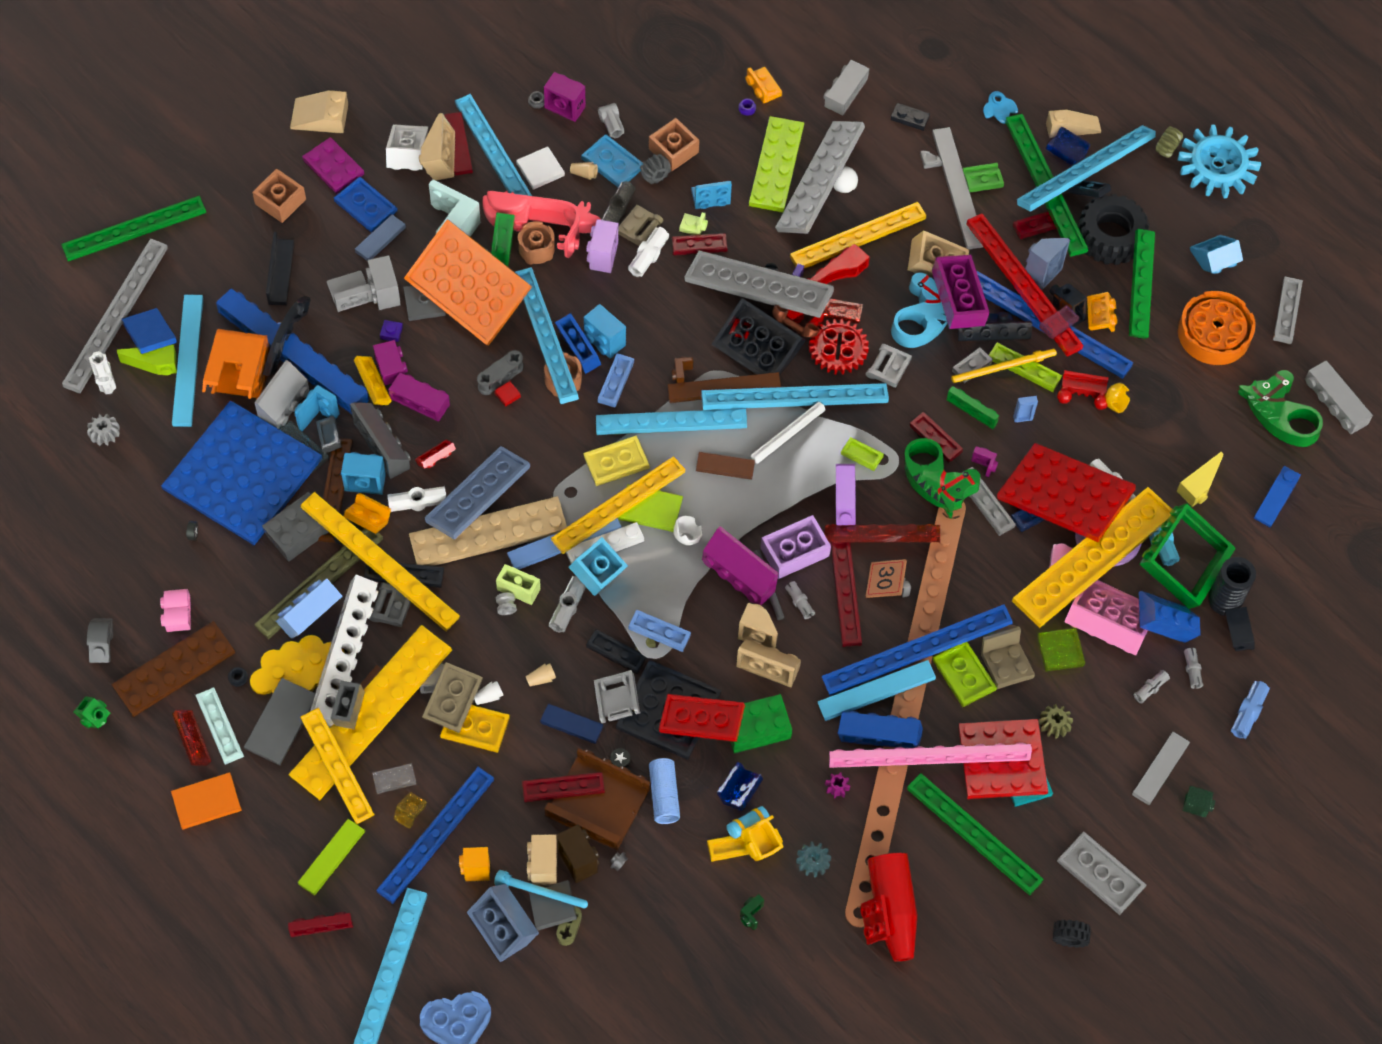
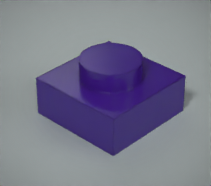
M384 320L380 339L399 342L403 324Z

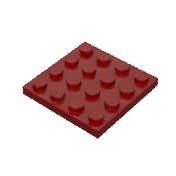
M1038 719L959 723L960 745L965 747L977 744L993 746L999 743L1005 745L1025 743L1031 744L1032 748L1031 758L1026 761L963 763L967 799L1048 794Z

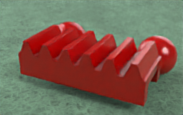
M1064 370L1062 387L1057 393V399L1060 403L1066 404L1071 401L1072 394L1077 393L1079 396L1084 394L1085 397L1092 395V398H1095L1094 406L1099 410H1104L1108 407L1105 394L1109 378Z

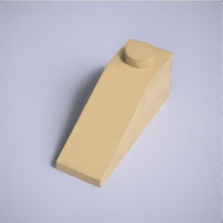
M1055 110L1048 113L1046 127L1049 138L1101 133L1097 116L1071 110Z

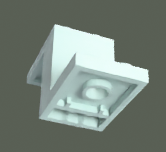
M432 179L429 183L431 205L435 209L449 214L436 231V234L448 219L471 237L481 223L479 202Z

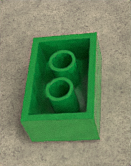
M781 694L744 703L745 709L737 742L730 741L733 753H738L791 739L792 727Z

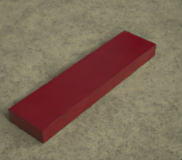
M462 113L444 114L455 130V176L473 173Z
M602 772L522 781L524 802L605 793Z

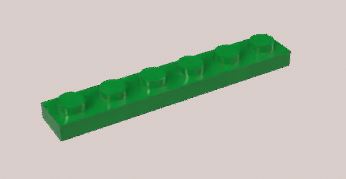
M1143 229L1135 231L1129 336L1146 339L1149 337L1155 232Z

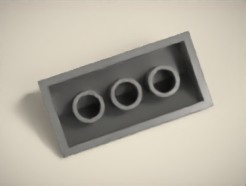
M351 403L353 423L373 454L383 457L385 472L388 477L392 479L409 470L411 458L406 450L403 451L401 449L402 445L398 437L392 435V429L388 422L384 423L382 420L383 415L378 408L375 409L372 403Z

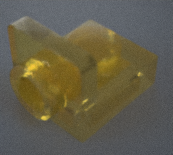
M409 792L397 805L394 820L407 828H411L414 819L426 807L427 802Z

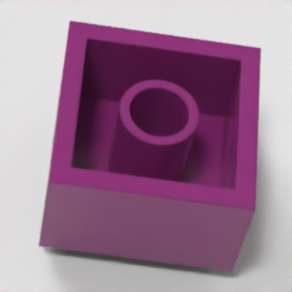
M554 72L544 86L545 108L576 122L586 107L585 85L571 80L563 74Z

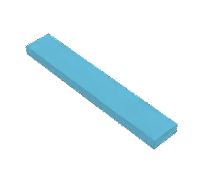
M929 660L820 700L818 705L824 720L827 721L842 715V712L859 709L936 679Z

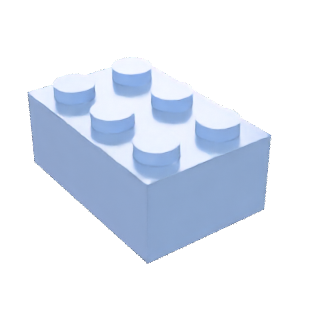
M328 579L315 581L307 588L308 593L300 594L292 601L294 603L293 606L289 605L278 614L280 618L276 622L291 639L302 633L342 597Z

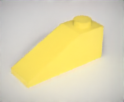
M1222 452L1180 482L1177 492L1192 507L1197 503L1202 504L1208 498L1207 493L1224 455Z

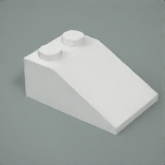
M392 126L386 147L387 168L394 170L403 168L413 171L423 169V165L419 162V155H421V146L428 135V126Z

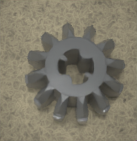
M654 154L651 158L648 157V160L643 161V165L640 167L642 177L650 184H657L659 181H663L665 177H668V173L671 172V165L665 156Z

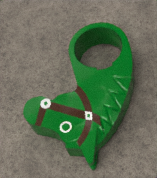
M1281 370L1268 380H1255L1250 386H1239L1238 394L1247 399L1253 414L1265 429L1276 438L1298 447L1310 446L1318 440L1323 426V419L1320 413L1310 406L1284 399L1285 394L1291 390L1294 380L1291 372ZM1303 418L1310 421L1316 430L1310 434H1300L1291 428L1289 422L1293 419Z

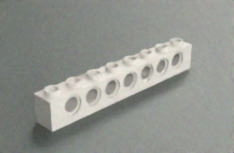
M355 575L350 581L310 710L312 711L319 707L329 728L334 724L331 720V714L341 681L351 682L352 680L350 673L357 664L355 656L361 650L363 642L360 640L368 628V625L365 623L373 611L371 607L372 601L374 602L378 595L376 590L378 583L359 575ZM357 597L362 598L364 603L360 602ZM352 614H355L359 620L355 619ZM347 631L351 632L354 637L349 636ZM341 648L347 650L348 654L343 653ZM336 666H340L343 672L338 671ZM331 683L335 684L338 689L332 688ZM325 701H329L332 707H328Z

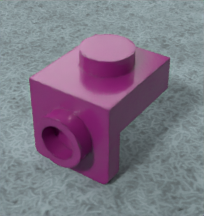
M975 447L971 461L988 467L986 477L990 476L991 471L995 473L998 462L995 461L996 453L989 451L987 448Z

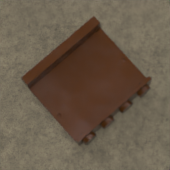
M578 748L577 758L567 776L602 772L605 793L553 799L552 803L548 802L545 807V816L569 828L579 824L581 830H586L589 838L614 850H618L650 791V782L642 775L636 776L625 767H617L606 758L600 759L591 751L586 749L583 751Z

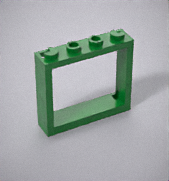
M1186 503L1181 506H1175L1171 510V516L1161 525L1162 530L1152 539V545L1143 553V559L1139 565L1188 609L1200 606L1214 584L1223 563L1231 557L1236 547ZM1180 519L1185 521L1217 550L1191 593L1154 561Z

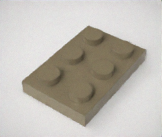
M446 662L422 718L460 733L483 677Z

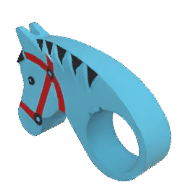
M922 272L914 274L909 285L910 292L919 297V304L899 310L891 327L893 339L899 345L907 348L919 347L932 341L948 323L935 280ZM903 320H913L924 327V332L919 335L906 334L900 329L898 323Z

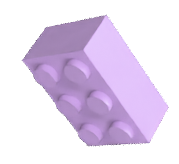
M813 515L761 539V550L770 566L779 573L778 579L830 556L831 545Z

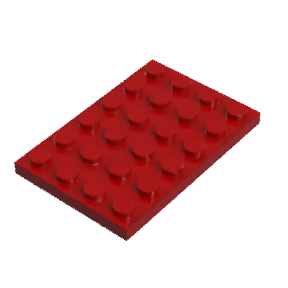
M1034 443L998 492L997 499L1099 542L1136 490V484Z

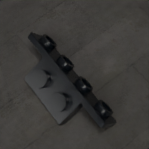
M1007 312L989 314L985 326L958 328L959 341L1031 339L1032 335L1031 321H1013L1011 313Z

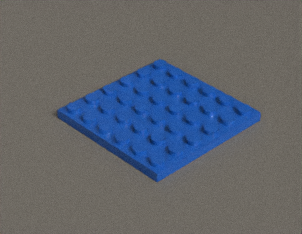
M230 400L161 487L164 491L255 545L265 533L262 525L283 510L323 458L318 452Z

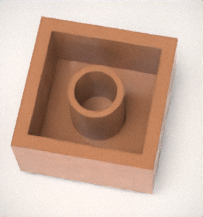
M675 118L649 136V150L655 155L661 154L665 156L670 162L671 171H673L699 153V139Z
M278 169L271 173L252 192L255 205L281 223L306 200L304 187Z

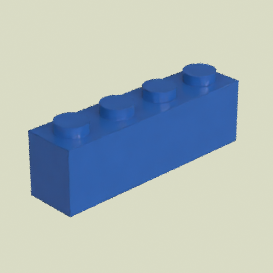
M856 711L842 712L838 736L841 742L911 749L920 746L923 727L921 721L914 717H907L905 719L898 718L895 715L879 716L875 713L860 714Z

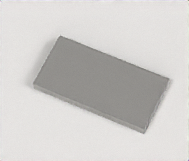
M1085 832L1057 860L1060 865L1119 915L1146 887V884Z

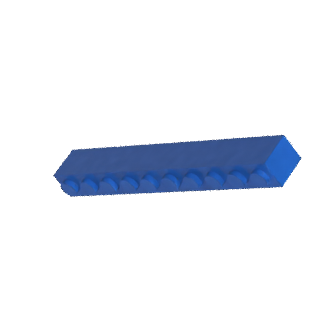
M231 288L216 302L218 313L245 333L267 335L269 347L271 348L281 323H276L267 312L263 313L254 302L250 303L241 292H236ZM291 333L288 340H285L280 360L282 362L289 361L315 387L319 385L334 394L337 404L351 415V403L369 402L368 391L364 386L356 384L348 374L344 375L335 364L331 365L327 362L322 354L314 352L309 344L302 343L296 334Z

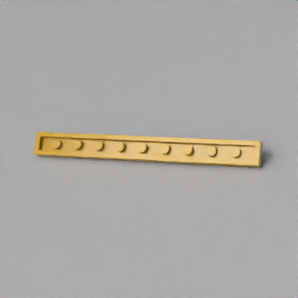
M314 492L301 504V508L443 630L447 632L459 619L460 615Z

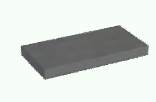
M281 678L248 738L244 749L277 765H281L303 725L300 717L310 712L316 693Z

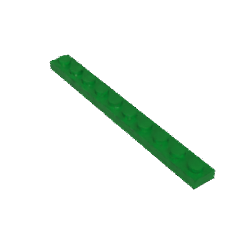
M1023 114L1006 117L1005 123L1036 187L1054 178ZM1062 194L1044 203L1060 237L1070 239L1067 250L1070 257L1087 253L1088 247Z

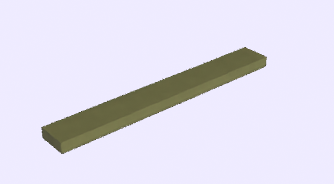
M366 528L361 531L376 545L383 540V536L380 533L375 534ZM344 546L254 624L255 627L269 640L281 629L276 620L280 618L278 614L289 605L293 606L294 603L292 601L300 594L308 593L307 588L319 579L321 581L328 579L333 584L357 563L360 558Z

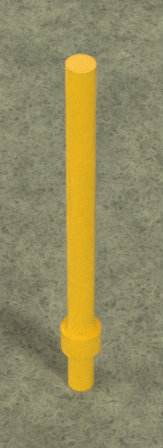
M1055 348L1046 351H1035L1031 355L951 376V380L953 383L1030 362H1041L1045 358L1056 356L1057 353Z

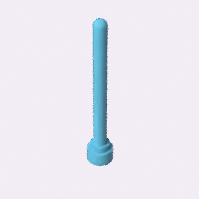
M499 870L495 876V886L506 884L508 887L513 886L581 908L588 906V902L584 899L512 878L509 872Z

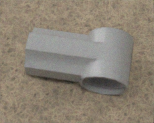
M616 103L598 107L599 118L602 123L604 122L609 136L615 139L624 134Z

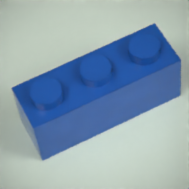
M571 313L555 322L560 335L572 354L579 359L585 374L601 365L597 353Z

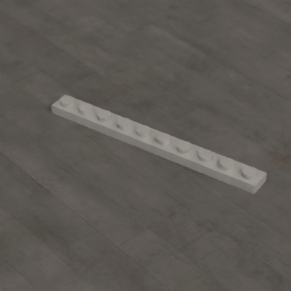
M153 239L149 240L63 381L62 385L64 388L77 393L82 392L93 373L89 357L93 355V352L100 351L103 354L106 352L123 324L122 319L126 318L167 251V244Z

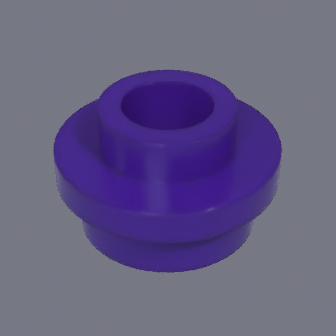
M743 99L739 103V112L746 116L752 115L756 111V104L751 99Z

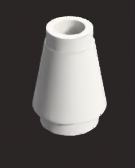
M491 681L477 691L474 698L477 705L499 700V697L503 696L498 682L492 683Z

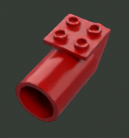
M889 853L869 858L867 864L873 898L861 903V916L864 922V936L867 945L885 940L894 962L914 959L918 915L908 854Z

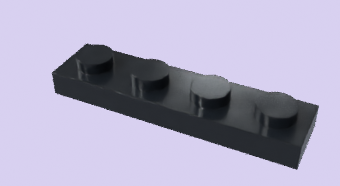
M399 563L424 586L442 588L444 567ZM366 564L364 578L371 581L388 583Z

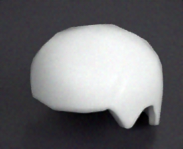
M844 166L833 186L834 189L840 193H849L854 190L858 183L856 172L852 168Z
M685 515L676 520L673 534L680 543L690 546L698 543L702 538L701 525H696L694 517Z

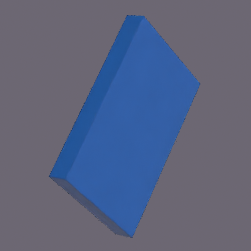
M358 177L334 197V202L371 233L397 212L395 205L361 177Z
M157 308L122 319L124 327L141 354L177 343L175 335Z

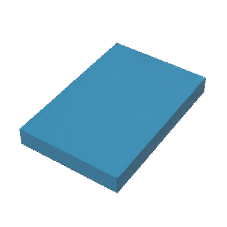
M606 134L581 155L583 161L597 164L598 172L619 189L641 171L640 167L643 165V162Z

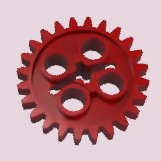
M833 319V324H830L827 320L826 326L823 324L819 325L820 331L818 335L811 337L809 340L811 359H815V365L821 363V370L827 367V373L831 369L834 370V374H837L838 370H840L843 375L846 369L851 373L852 367L857 370L859 364L863 365L864 359H867L869 341L866 340L867 335L862 334V328L856 330L857 324L850 326V321L844 324L843 319L840 320V323ZM841 333L839 360H836L838 334Z

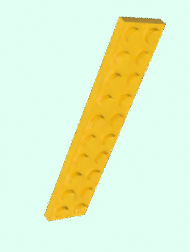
M1147 487L1122 508L1099 542L1086 537L1013 597L1012 602L1040 628L1156 532L1169 519L1172 508Z
M421 625L364 689L365 694L355 729L338 727L334 724L330 727L349 767L452 651L450 646ZM315 745L288 774L319 801L334 785Z

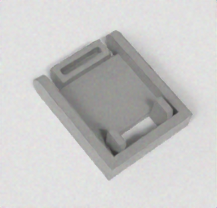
M632 670L594 680L601 723H606L605 717H608L610 722L632 716V710L636 714L640 713L635 677ZM619 682H624L625 686L607 690L606 687Z

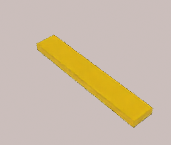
M319 707L302 715L300 718L355 824H359L374 816Z

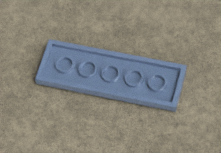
M500 446L425 517L426 523L455 540L530 468V463Z

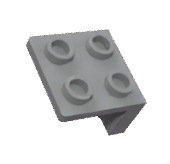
M362 271L327 281L338 312L373 301L370 285L366 284Z

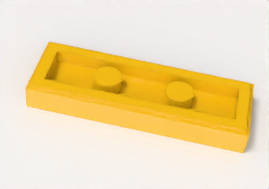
M356 356L354 362L373 404L389 405L391 403L390 396L372 357Z

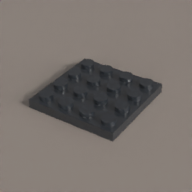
M649 660L636 685L640 713L636 714L632 710V716L619 719L616 729L689 760L700 737L659 732L667 694L718 700L721 690Z

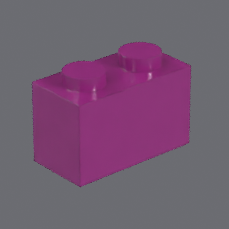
M395 340L373 345L374 355L384 385L392 384L399 373L405 374L408 372L405 361L402 362L400 358L403 357L401 347L396 346Z

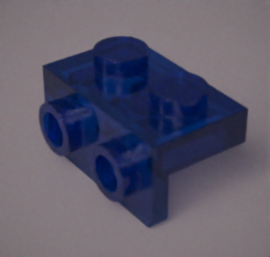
M1061 127L1057 136L1047 144L1046 149L1074 166L1086 157L1090 143L1066 128Z
M737 762L730 770L724 783L719 787L717 795L724 805L743 811L763 781V778L760 774L744 769L743 765Z

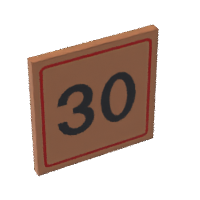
M907 560L871 562L866 598L902 595Z

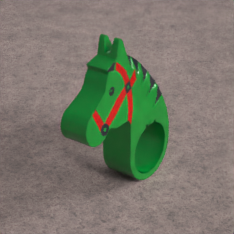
M920 438L911 441L907 445L904 460L907 480L919 495L933 505L943 508L948 517L952 518L953 511L962 508L963 500L979 491L980 473L975 469H967L963 473L945 472L942 448L934 440ZM918 453H928L937 460L929 464V466H920V464L913 462L910 458Z

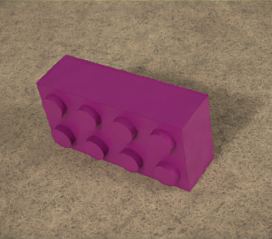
M972 256L936 257L932 274L949 329L985 326L990 312Z

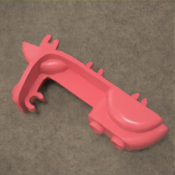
M488 191L487 195L482 197L484 214L494 227L497 212L515 215L514 231L518 232L529 221L569 226L570 231L567 236L559 235V241H564V243H557L558 249H564L566 258H570L575 249H579L580 233H591V228L596 225L597 219L601 220L600 217L589 212L591 209L590 202L584 207V202L581 201L577 207L573 203L563 200L514 194V192L508 193V191Z

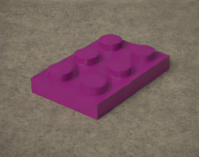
M331 137L302 156L303 161L336 194L354 182L358 177L364 175V170Z

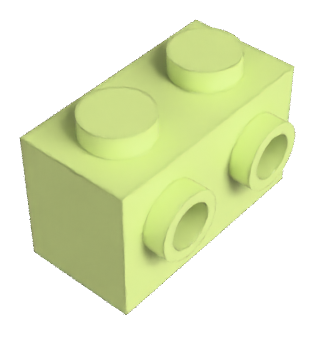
M506 564L496 579L498 591L513 593L516 599L530 605L533 604L541 590L540 579Z

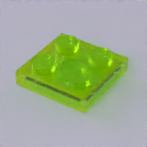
M1077 628L1038 633L1037 637L1046 672L1083 667L1085 665Z

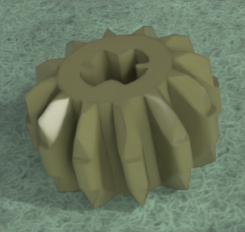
M1168 127L1157 143L1156 151L1162 156L1171 157L1179 146L1183 133L1177 128Z
M1056 704L1053 705V708L1047 706L1045 711L1041 712L1039 725H1042L1041 732L1048 731L1047 737L1051 736V734H1054L1055 739L1059 737V734L1064 737L1071 730L1073 718H1070V711L1064 712V706L1061 709Z

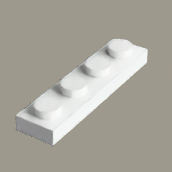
M635 522L579 543L567 551L566 554L572 564L601 537L617 552L644 542V536L638 523Z

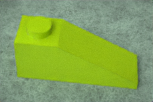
M174 344L143 354L140 353L138 348L117 350L121 363L157 375L177 373V354Z

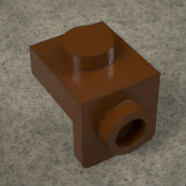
M693 357L674 359V369H671L672 381L676 380V383H684V371L693 369Z

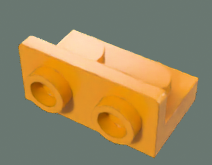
M751 67L747 69L746 82L749 86L753 87L756 97L760 98L763 104L782 96V90L766 67L753 71Z
M1109 292L1087 296L1088 326L1090 331L1109 327L1110 331L1114 332L1115 325L1117 324V317L1114 314V309L1117 307L1115 298H1112Z
M358 493L355 503L345 510L343 517L377 534L388 524L391 509L362 493Z

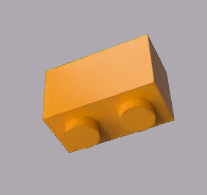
M488 847L463 848V855H459V867L461 875L465 876V881H490Z

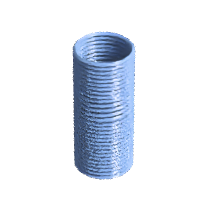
M668 758L653 760L649 763L654 821L660 824L674 823L680 819L674 761Z

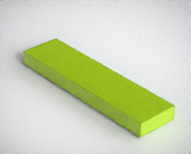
M998 342L988 355L993 359L992 362L996 364L1024 357ZM1035 362L1008 368V370L1051 392L1055 390L1062 378V375Z
M347 819L298 881V885L315 896L362 837L365 830Z

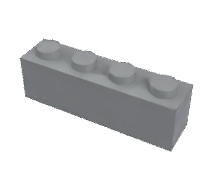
M1327 360L1308 371L1305 378L1307 385L1315 391L1319 400L1325 403L1330 413L1340 421L1341 426L1350 435L1369 424L1373 415Z

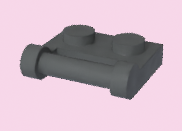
M381 583L379 587L380 592L369 620L402 628L411 601L391 584ZM392 593L385 614H381L380 612L387 594Z

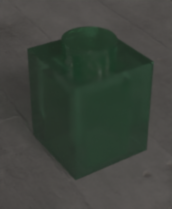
M1190 786L1186 792L1182 811L1206 818L1208 812H1212L1214 809L1215 800H1212L1214 792Z

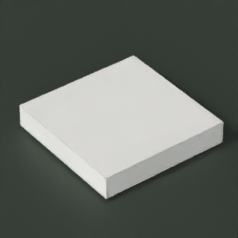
M548 146L516 160L518 167L533 190L565 176V172Z

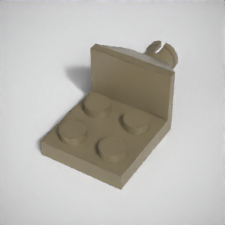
M1008 625L983 636L981 656L997 689L1034 678L1035 673L1019 643L1021 633L1019 626Z

